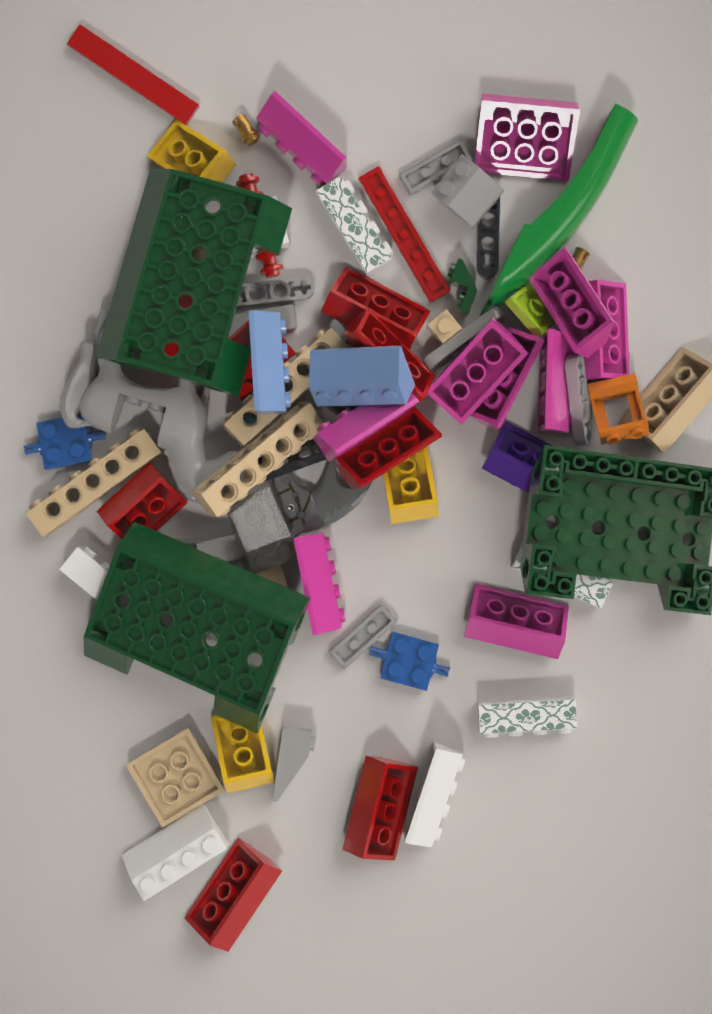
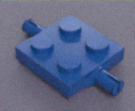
M78 414V417L83 419L82 415ZM62 418L37 422V443L24 445L23 447L25 455L39 452L43 459L44 470L48 471L91 462L93 460L92 442L106 440V433L102 430L90 432L87 426L70 428L65 425Z
M392 632L390 642L385 650L373 646L370 648V650L379 652V654L370 651L369 656L382 659L383 668L380 679L427 691L429 681L434 673L448 677L449 673L440 671V669L450 671V667L437 664L436 655L439 647L437 643Z

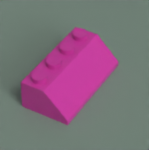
M274 91L256 117L257 124L259 125L257 129L265 137L268 138L270 135L277 141L275 146L282 153L288 152L294 157L292 161L301 170L306 168L312 174L310 178L318 186L326 185L339 177L347 168V157Z
M564 247L543 264L529 280L573 351L588 358L607 343L615 322L569 250Z
M591 280L589 281L590 285L615 324L607 343L590 357L586 358L583 356L586 380L600 381L629 375L626 283Z
M492 317L432 382L428 395L462 425L522 361L528 352L501 323Z
M508 327L507 330L518 340L528 354L470 415L471 418L496 430L501 427L545 342L543 338Z
M411 393L406 404L358 405L359 407L353 411L347 408L336 416L338 418L336 422L330 424L327 421L316 429L318 433L313 439L327 460L331 462L408 412L419 401Z
M324 533L293 538L304 594L311 598L307 609L312 635L342 628L341 623L346 622L343 608H338L337 599L341 598L339 585L333 584L332 575H336L334 560L329 561L327 551H332L329 536L324 537Z
M475 583L464 637L559 659L566 640L569 605Z

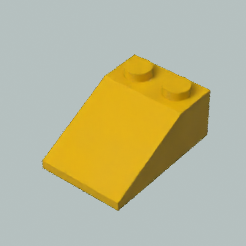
M177 119L147 155L148 159L161 169H174L221 183L237 165L225 149Z
M425 447L383 474L391 524L439 517L438 500L428 448Z
M217 715L211 716L223 783L227 794L275 783L262 725L259 733H255Z

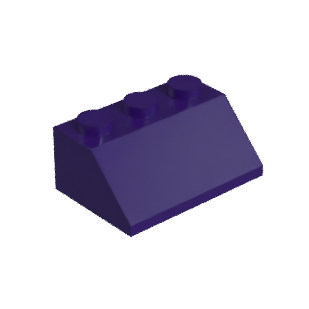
M505 421L481 469L529 493L532 468L543 445H552Z

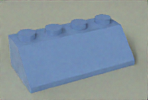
M249 310L255 412L257 415L287 413L286 407H291L290 392H285V383H289V368H284L283 358H288L287 343H282V334L286 333V319H281L280 312Z
M401 346L314 349L310 352L309 388L317 406L406 404L415 386Z

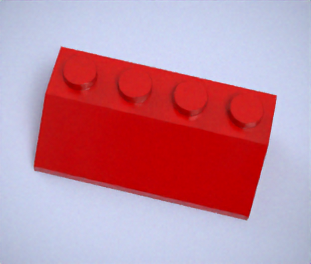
M348 266L345 267L331 288L321 309V312L330 318L348 325L349 322L369 307L409 349L414 344L431 312L429 309Z
M369 307L348 323L342 335L355 348L401 346L415 383L412 394L419 402L423 401L428 394L435 374Z
M414 406L402 416L335 458L340 476L352 489L363 488L441 438L442 433Z
M365 756L342 850L362 859L395 861L418 766L383 757Z
M237 838L184 919L210 946L229 952L282 870L270 858L240 838Z

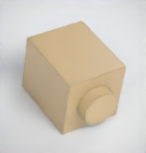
M447 309L427 325V329L440 345L444 344L462 329Z

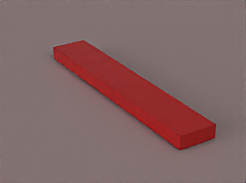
M81 24L67 42L68 47L185 125H188L200 107L198 103Z
M378 166L358 177L360 184L429 303L451 292L380 167Z

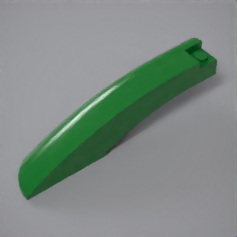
M615 103L587 160L568 187L530 225L524 224L480 316L495 307L500 308L512 295L530 282L529 279L534 273L564 248L581 226L609 182L638 123L637 117L632 112Z

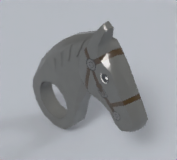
M335 459L329 463L325 475L316 490L297 482L291 472L273 478L272 484L282 514L290 528L285 540L289 543L304 531L322 528L343 518L360 504L372 482L360 489L342 487L336 479L337 464Z

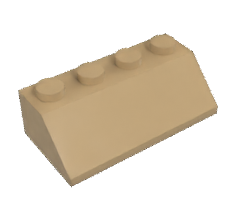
M682 347L640 396L649 425V434L641 437L645 442L665 454L712 399V363ZM630 409L621 418L624 424L633 422Z

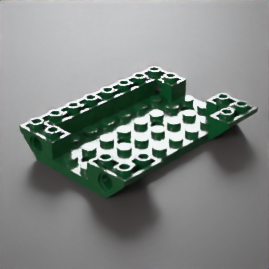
M150 169L95 357L143 371L144 369L188 380L193 385L239 397L251 357V348L228 339L254 245L256 250L279 256L292 208L268 195L178 170ZM210 201H216L220 204V209L215 213H210L206 210V205ZM195 249H204L206 257L200 261L195 260L192 257ZM187 295L193 299V303L189 308L179 306V299L182 296ZM170 343H175L179 346V351L175 356H168L165 353V348Z
M543 445L532 468L520 570L525 594L574 599L576 576L585 575L657 584L664 610L711 615L712 566L708 565L712 540V468ZM549 515H553L556 519V525L552 529H549L545 523ZM595 521H599L602 525V530L597 535L592 531V524ZM642 526L647 530V536L644 540H640L637 536L638 529ZM688 532L692 537V541L688 546H685L682 537Z
M134 522L116 548L83 636L84 656L126 675L130 671L133 660H137L215 695L213 714L252 732L259 733L276 689L273 687L288 646L295 641L311 598ZM121 594L126 595L129 599V604L126 608L119 604L118 599ZM165 613L171 615L173 619L170 627L165 626L162 622V616ZM208 633H213L217 637V644L215 646L207 644L206 636ZM252 653H258L261 656L262 663L260 666H255L251 663L250 656Z

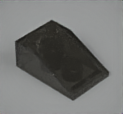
M269 486L248 493L244 499L236 501L230 506L227 515L244 569L258 574L297 559L291 534Z

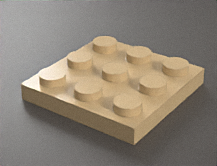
M189 727L126 764L127 769L162 828L225 791V787Z

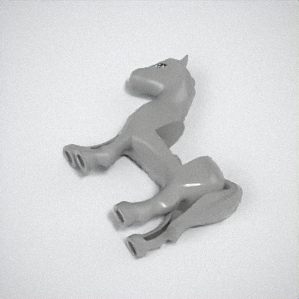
M100 309L98 323L93 330V341L81 342L80 361L67 380L60 396L59 408L65 425L70 428L92 426L96 429L112 433L118 423L124 401L139 407L142 406V403L148 404V408H151V410L164 414L158 437V447L163 448L164 454L168 457V465L177 483V488L184 493L188 500L200 504L191 491L239 452L238 450H232L216 459L206 460L204 434L207 427V400L210 389L193 385L190 381L178 378L177 385L170 387H151L138 384L122 373L120 364L96 358L95 356L109 312L108 310ZM79 411L81 412L83 419L78 417ZM226 485L222 488V496H224L227 491Z

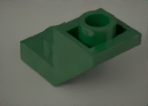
M458 258L456 264L451 263L447 277L451 278L450 285L466 290V293L461 292L456 306L461 307L459 314L468 316L477 289L463 259Z

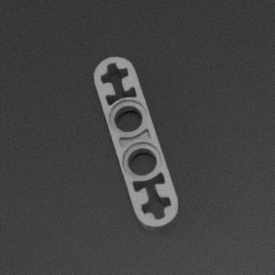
M307 277L243 283L242 289L246 288L247 302H243V297H239L237 308L307 300L313 296L315 286L313 281ZM302 282H306L307 286H311V289L307 290V294L302 295L301 291H294L295 296L290 297L291 289L289 283H294L293 288L301 287ZM277 285H284L287 288V293L282 298H278L273 294V289ZM259 287L262 289L263 296L260 300L250 298L249 292L252 288Z
M499 307L484 313L430 353L423 363L432 372L438 370L457 356L492 317L501 323L505 318L504 313Z
M579 354L568 355L565 360V371L574 443L577 446H589L592 442L593 433L584 358Z

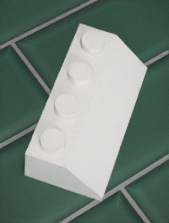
M437 743L433 744L403 833L405 843L432 847L434 841L438 842L442 828L439 827L441 818L446 819L450 805L446 804L449 795H454L457 787V782L454 781L456 773L462 772L465 763L461 751Z
M203 803L121 856L132 883L145 901L226 850L229 843Z

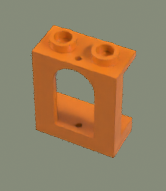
M635 373L587 384L601 445L616 444L621 440L630 438L638 439L649 434L648 419L645 417ZM627 396L633 422L609 427L603 402Z

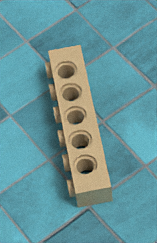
M332 327L327 331L322 329L313 338L315 342L309 348L306 345L303 346L295 354L298 358L291 364L289 361L284 363V368H289V383L292 385V390L289 391L291 405L310 389V373L302 376L297 372V367L305 365L310 370L311 350L350 348ZM253 393L242 402L244 406L238 412L234 409L224 418L226 423L223 428L242 448L281 415H257L254 409ZM247 413H252L256 416L257 421L254 424H247L244 422L243 416Z
M298 401L287 410V413L281 415L191 492L207 514L215 517L225 515L229 512L231 505L236 501L244 499L251 488L263 483L267 478L266 476L272 470H277L284 464L286 458L298 453L302 449V445L307 440L313 439L318 433L316 429L324 423L310 402ZM297 425L298 431L294 435V427ZM280 440V447L277 450L276 443ZM262 455V463L258 465V458ZM244 470V478L240 480V473ZM226 485L227 491L225 495L222 496V488Z
M137 428L127 436L129 440L122 445L120 442L114 444L107 450L109 454L101 459L99 456L88 463L90 468L83 473L79 470L68 478L69 483L63 487L58 485L48 492L50 496L44 501L38 499L29 506L31 510L26 515L40 535L48 537L136 474L149 462L151 463L161 456L163 451L158 447V444L148 430ZM132 446H136L139 450V455L134 460H130L127 456V451ZM113 460L119 463V470L115 474H111L108 471V464ZM96 474L100 480L99 485L91 488L88 484V479L91 475ZM74 488L80 493V497L76 502L70 501L68 496L69 492ZM52 503H57L60 507V512L57 516H52L49 512V507Z

